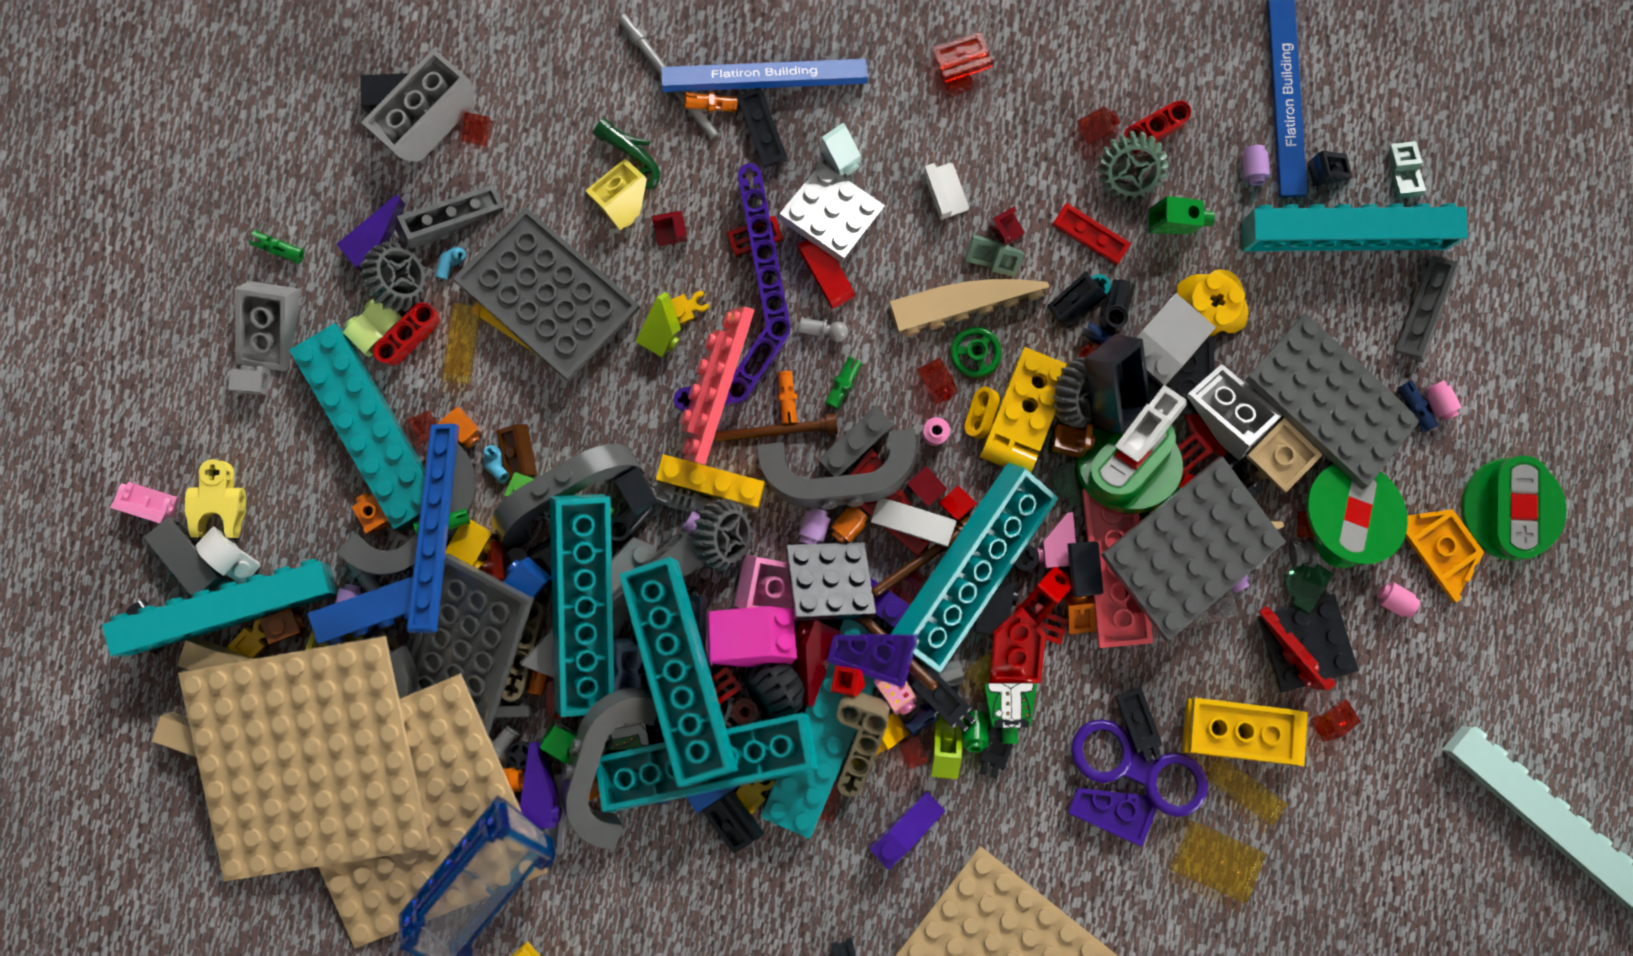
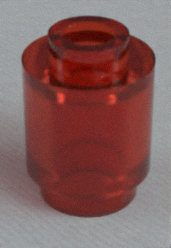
M749 697L739 699L732 708L733 719L740 725L752 724L758 718L760 712L757 703ZM742 707L750 709L748 717H743L740 714Z

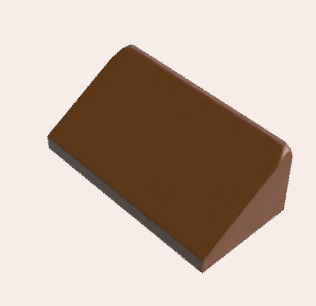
M514 424L496 430L502 454L503 468L510 475L507 481L512 479L514 472L527 477L537 475L528 425Z

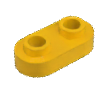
M985 386L978 389L974 394L965 421V431L968 435L976 439H982L990 432L1000 401L997 391Z

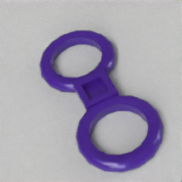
M1104 719L1087 722L1078 729L1073 737L1071 746L1073 762L1079 772L1092 781L1107 783L1116 781L1122 776L1145 786L1147 796L1155 808L1166 815L1175 817L1192 814L1201 807L1206 799L1208 783L1205 772L1199 763L1188 755L1176 752L1161 755L1159 759L1154 760L1151 758L1150 762L1145 763L1141 753H1135L1130 737L1125 729L1113 721ZM1103 730L1110 732L1116 736L1121 744V761L1111 771L1102 772L1095 770L1084 759L1082 751L1083 742L1088 734L1093 731ZM1168 764L1183 765L1194 776L1196 783L1195 794L1191 801L1185 805L1169 804L1158 792L1156 785L1157 775Z

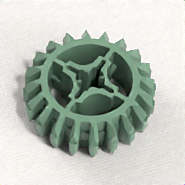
M1134 131L1130 132L1129 138H1125L1124 134H1120L1121 141L1116 142V140L1111 139L1112 148L1104 147L1103 152L1105 155L1098 158L1101 165L1097 166L1098 173H1101L1099 181L1104 183L1105 191L1111 190L1112 197L1115 198L1120 194V199L1123 202L1128 196H1130L1132 202H1135L1137 195H1140L1145 200L1146 192L1149 191L1150 194L1154 195V186L1162 187L1163 183L1159 178H1167V172L1164 170L1169 167L1168 161L1165 160L1168 157L1166 151H1161L1163 148L1160 142L1155 143V137L1152 135L1146 139L1144 132H1141L1138 138H1136ZM1131 150H1143L1148 152L1149 155H1135ZM1124 153L1123 160L1113 168L1117 158ZM1130 158L1132 159L1133 164H1135V166L1137 167L1135 168L1136 175H1134L1133 170H1131L1129 167L1131 165L1129 161ZM1153 165L1148 176L1142 180L1143 173ZM1117 179H1131L1134 183H1122Z

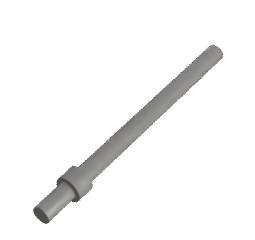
M626 14L622 15L618 21L629 34V40L634 46L640 48L661 75V67L667 66L646 41L647 37L640 28H636ZM685 91L674 92L684 105ZM687 108L710 140L719 134L700 109Z

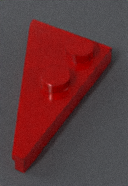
M1267 605L1257 611L1285 650L1282 652L1285 659L1291 665L1295 664L1300 674H1298V677L1307 688L1311 687V689L1328 691L1336 685L1331 677L1323 679L1317 671L1320 670L1318 662L1291 632L1289 634L1286 633L1279 623L1280 619Z

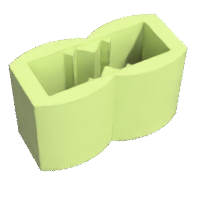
M375 298L367 302L364 307L365 311L360 316H354L348 320L345 325L346 329L343 331L368 357L374 355L373 349L375 344L402 318L398 312H392L391 308L383 309L381 302L374 304Z

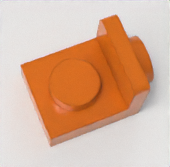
M1072 593L1066 594L1064 600L1067 605V628L1069 634L1096 632L1095 602L1092 595L1073 597Z

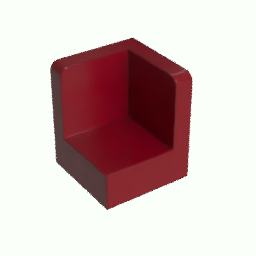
M1015 206L992 218L989 225L997 240L1006 245L1025 235V231L1015 216L1017 212Z
M682 210L651 216L658 246L688 241Z
M927 466L906 484V487L912 493H915L926 506H930L948 490Z

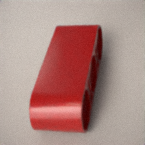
M1183 100L1174 101L1130 125L1123 134L1127 138L1130 132L1134 131L1136 138H1138L1139 134L1144 132L1146 139L1152 135L1155 137L1156 143L1178 131L1186 124L1191 116V107ZM1172 112H1179L1183 119H1175ZM1149 124H1157L1160 127V132L1153 131ZM1136 149V150H1131V151H1132V153L1135 154V153H1137V152H1139V151H1141V150H1137V149Z
M808 239L797 244L801 256L832 309L856 297L844 272L833 256Z
M424 302L413 306L375 344L373 349L375 358L387 366L399 364L437 327L440 321L437 310ZM430 311L431 316L429 320L421 322L422 313ZM411 329L412 336L408 340H402L403 332ZM392 347L393 355L388 359H384V351Z

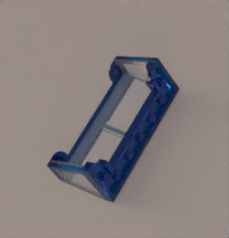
M497 795L398 914L400 949L414 956H472L471 943L534 868L543 870L552 865L556 856L553 839L507 800Z

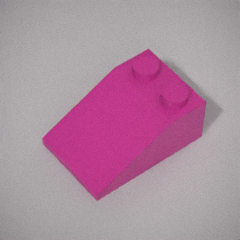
M763 606L709 611L707 613L709 663L753 668L766 663H788L791 665L797 658L793 609Z

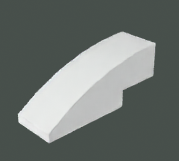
M1164 385L1151 403H1147L1115 447L1138 462L1186 407V399Z
M888 499L878 500L871 519V523L944 547H948L956 524L955 520Z

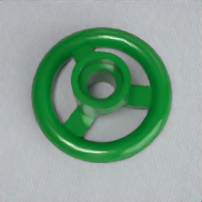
M970 327L961 331L954 338L951 344L950 356L953 365L960 373L972 378H981L991 374L998 367L1002 357V348L998 338L991 331L982 327ZM977 334L983 336L982 339L972 340L967 347L959 346L962 340L970 335ZM991 342L994 347V358L986 366L984 358L988 353L987 344ZM979 348L981 354L974 355L972 349ZM958 354L968 355L970 359L976 362L979 370H971L961 363Z

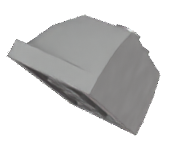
M433 48L361 123L398 157L407 161H421L473 108L474 91L472 84L463 73Z

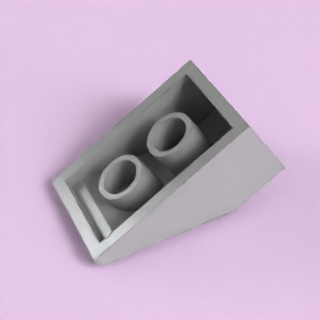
M248 281L235 288L236 364L255 367L263 366L267 369L279 371L288 370L291 355L289 349L293 345L299 315V289Z
M1177 293L1172 296L1135 337L1143 339L1147 375L1161 387L1171 380L1216 328Z
M1223 364L1218 366L1187 395L1219 444L1239 461L1277 424L1282 416L1280 412Z

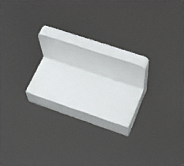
M935 163L925 166L923 174L940 220L968 211L969 206L953 163L937 168Z

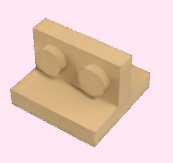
M1282 418L1245 456L1257 467L1254 474L1260 480L1268 478L1283 493H1286L1323 454L1286 418Z

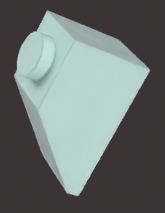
M844 123L822 137V154L836 173L839 175L844 173L850 175L859 168L858 164L860 163L861 155Z

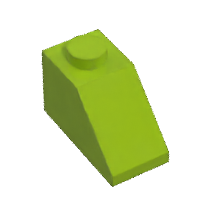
M664 292L656 297L635 341L661 357L669 352L673 353L680 342V339L677 337L681 328L668 293Z
M938 715V720L934 724L931 777L958 779L962 759V730L958 726L953 729Z

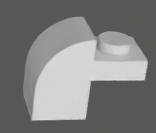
M214 526L195 545L200 556L212 568L223 576L226 574L238 583H246V578L251 577L261 566L257 560L240 550L232 538H226L225 533Z

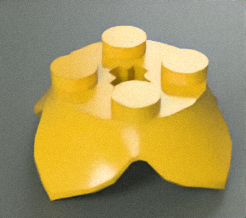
M1219 269L1214 270L1210 274H1195L1177 284V294L1216 327L1209 336H1215L1220 331L1236 333L1246 326L1249 311L1245 301V293L1241 281L1233 272ZM1210 298H1218L1220 305L1213 307L1211 305L1213 301Z

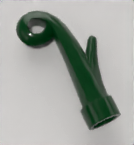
M602 118L592 134L602 142H608L645 166L639 172L643 175L647 173L652 174L651 180L646 181L645 189L650 190L656 187L660 181L661 173L659 167L651 156L638 146H649L651 142L624 133L614 127V124L606 118Z

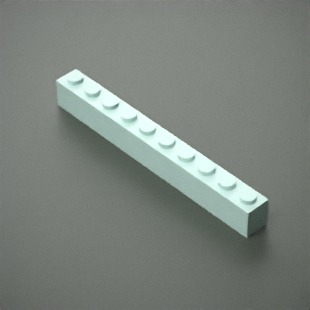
M1461 726L1442 750L1633 914V860L1625 853L1617 852L1611 847L1613 843L1607 837L1590 829L1592 825L1586 819L1569 811L1571 807L1565 801L1548 793L1550 789L1544 783L1537 779L1534 781L1527 775L1529 771L1523 765L1516 761L1513 763L1507 758V751L1497 744L1492 745L1486 740L1487 735L1476 726Z

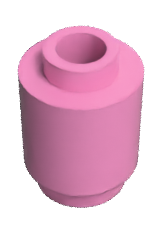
M1445 380L1425 389L1427 393L1425 397L1436 419L1442 417L1446 421L1459 415L1457 410L1462 406L1451 385H1447Z
M938 417L928 420L922 430V437L930 446L942 445L950 434L948 423ZM934 426L941 429L940 435L933 434L932 428Z
M1390 582L1388 585L1383 584L1377 593L1379 598L1378 604L1400 617L1406 616L1411 618L1420 605V600L1416 598L1414 593L1394 582Z

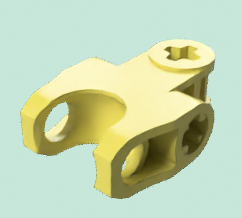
M214 459L207 460L202 463L199 469V487H189L185 495V514L190 537L203 538L206 534L207 520L210 516L217 513L223 519L226 538H239L246 513V492L244 488H234V469L231 464ZM219 470L220 474L214 476V471Z

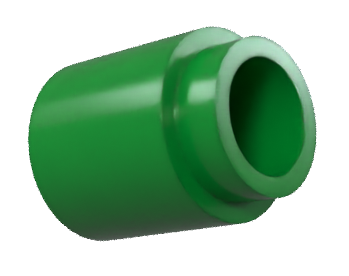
M972 710L969 714L976 722L972 725L965 718L962 720L969 728L966 732L962 731V746L967 748L969 752L977 753L988 747L989 721L984 712Z

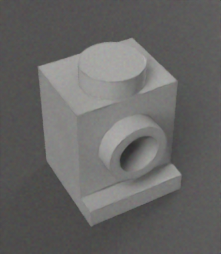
M241 365L240 369H230L226 375L228 390L236 393L268 396L271 370L263 366L253 367Z

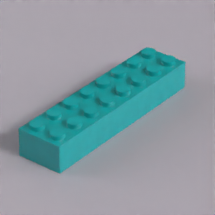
M1428 203L1416 204L1413 207H1404L1403 204H1390L1387 207H1377V204H1365L1361 208H1351L1350 204H1339L1334 206V208H1325L1323 204L1310 205L1308 208H1298V205L1295 204L1284 205L1282 208H1272V205H1259L1241 221L1242 252L1448 250L1468 238L1466 207H1456L1455 203L1441 204L1439 207H1430Z
M333 323L289 349L393 529L403 531L420 520L426 468L351 340L343 333L344 328Z
M1007 463L891 634H919L913 656L926 666H930L933 670L941 673L1058 497L1026 468Z
M604 494L549 496L555 711L560 717L586 715L596 702L614 692L610 497Z
M668 557L620 573V580L677 786L686 787L737 771V765L678 560Z
M310 559L301 562V567L290 569V566L273 570L274 575L271 576L258 574L246 578L247 583L236 584V582H230L220 585L219 591L209 592V590H202L193 593V598L182 600V597L165 601L166 606L155 608V605L138 609V614L136 615L124 613L110 617L111 622L102 624L110 656L129 657L266 617L288 608L293 609L337 596L338 592L331 567L322 561Z
M844 619L839 629L841 631L840 634H870L860 623L850 619ZM830 662L814 706H807L804 714L809 715L819 769L776 778L760 817L811 839L856 731V728L841 723L837 718V709L842 694L830 692L836 664ZM863 674L865 687L861 690V693L871 695L875 686L874 680L876 679Z
M799 713L726 729L738 770L686 787L677 786L666 742L601 756L596 773L602 812H616L817 770L819 767L809 715Z

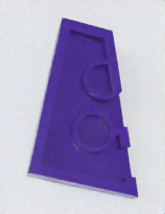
M837 634L833 636L827 662L838 666L860 669L864 675L902 688L906 683L919 634Z
M1076 788L1066 813L1142 847L1157 808L1153 806L1148 796Z

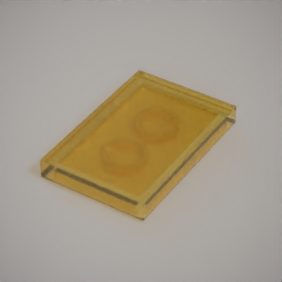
M1191 820L1171 870L1247 904L1267 854Z

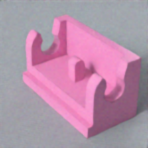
M128 482L127 485L121 483L110 508L161 523L167 517H173L179 497Z

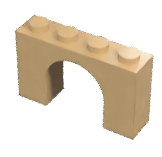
M196 637L185 641L177 666L188 670H195L256 658ZM175 712L160 716L152 741L196 757L188 717Z

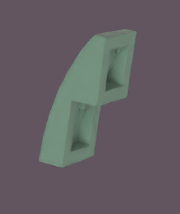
M1416 141L1391 144L1389 146L1397 199L1423 196L1426 189L1419 169L1423 162Z
M972 234L964 259L966 262L990 267L992 272L1016 277L1024 257V252L1006 244Z

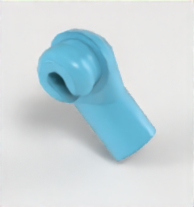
M455 247L442 253L435 277L448 280L450 269L466 259L465 250Z
M488 445L483 451L484 466L499 483L503 484L509 479L510 475L502 467L501 451L494 445Z

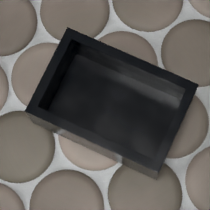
M1115 334L1085 358V368L1095 428L1122 434L1131 426L1147 403H1151L1143 339Z

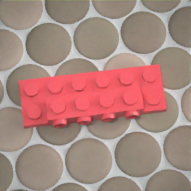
M744 306L731 309L730 312L725 314L722 326L725 327L724 331L713 330V333H709L705 342L707 352L705 358L701 359L698 364L696 373L699 374L697 383L693 384L690 389L688 399H691L688 410H684L680 424L683 425L681 431L691 434L690 438H686L683 444L682 453H684V460L706 464L752 320L754 310Z
M1085 489L1082 490L1087 542L1097 541L1100 554L1143 520V518L1139 517V514L1121 513L1108 509L1095 501ZM1100 555L1104 592L1101 595H1093L1098 648L1153 643L1150 620Z

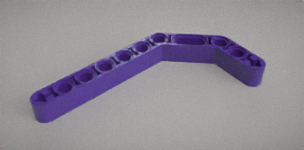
M752 163L744 164L739 169L738 180L766 327L736 369L724 406L742 403L750 396L791 334L788 309L762 175L759 167ZM748 173H752L755 189H749ZM752 198H759L762 204L758 208H751L748 206V201ZM757 223H763L767 226V229L764 233L757 234L752 230L753 226ZM762 248H767L772 254L768 259H760L757 256L758 251ZM767 273H772L776 276L777 280L772 285H766L762 282L763 276ZM776 298L782 303L781 307L776 311L770 310L767 307L770 299ZM783 324L787 329L786 333L782 336H775L772 333L773 326ZM762 345L769 346L772 349L771 355L760 371L754 376L747 375L745 367L757 349ZM741 384L744 386L745 392L741 397H733L730 394L733 385ZM692 386L681 388L674 395V404L682 412L685 409L688 410L689 406L685 407L683 403H679V400L684 398V394L689 396Z

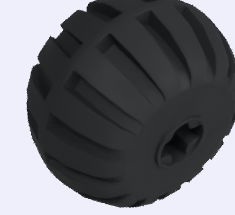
M766 663L748 668L744 676L745 686L754 702L768 718L776 719L795 715L802 708L805 688L790 664Z

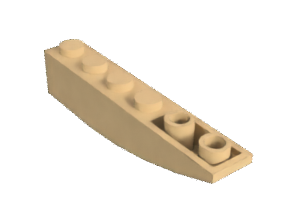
M1021 279L968 281L937 287L890 301L889 308L897 334H904L905 337H910L920 333L919 329L928 326L930 330L943 327L945 321L954 319V322L957 323L969 319V314L979 312V315L991 313L996 306L1004 305V308H1009L1019 304L1020 299L1027 297L1029 301L1039 299L1044 296L1043 293L1047 291L1049 284L1043 281Z

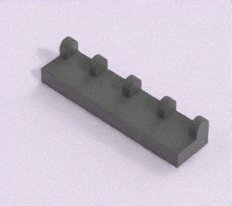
M1432 256L1396 348L1398 354L1413 357V360L1421 363L1424 362L1425 354L1430 341L1433 339L1437 322L1443 313L1442 309L1445 301L1451 292L1455 275L1459 271L1458 261Z

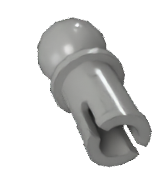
M801 317L798 334L820 336L822 340H824L825 335H829L833 341L841 342L847 338L848 328L842 322H834L831 325H827V319L819 321Z

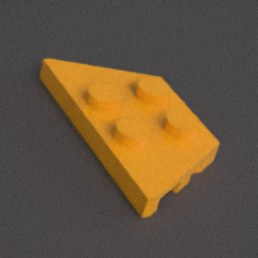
M1453 509L1407 515L1408 526L1405 538L1451 602H1458L1462 597L1460 593L1466 582L1470 581L1474 573V567L1480 562L1484 551Z

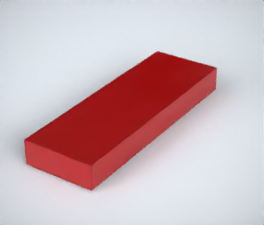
M1067 202L1052 223L1053 227L1115 266L1119 264L1132 244Z

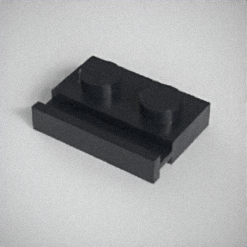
M733 790L702 810L733 854L750 845L756 839H760L764 834V831Z

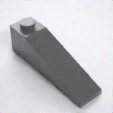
M493 184L399 215L396 219L395 230L402 245L406 244L408 250L433 242L503 209L504 205Z
M682 529L642 566L671 557L678 560L682 576L684 577L691 572L698 571L704 563L698 561V554L694 553L696 547L692 543L694 539ZM622 584L612 592L613 609L627 603Z

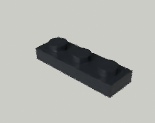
M756 88L737 95V100L763 168L765 169L787 161L788 157L762 89Z

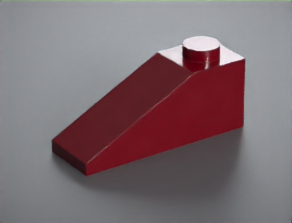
M801 621L795 629L797 658L794 661V670L805 688L803 705L810 707L814 706L829 665L827 659L833 636L841 632L819 621Z

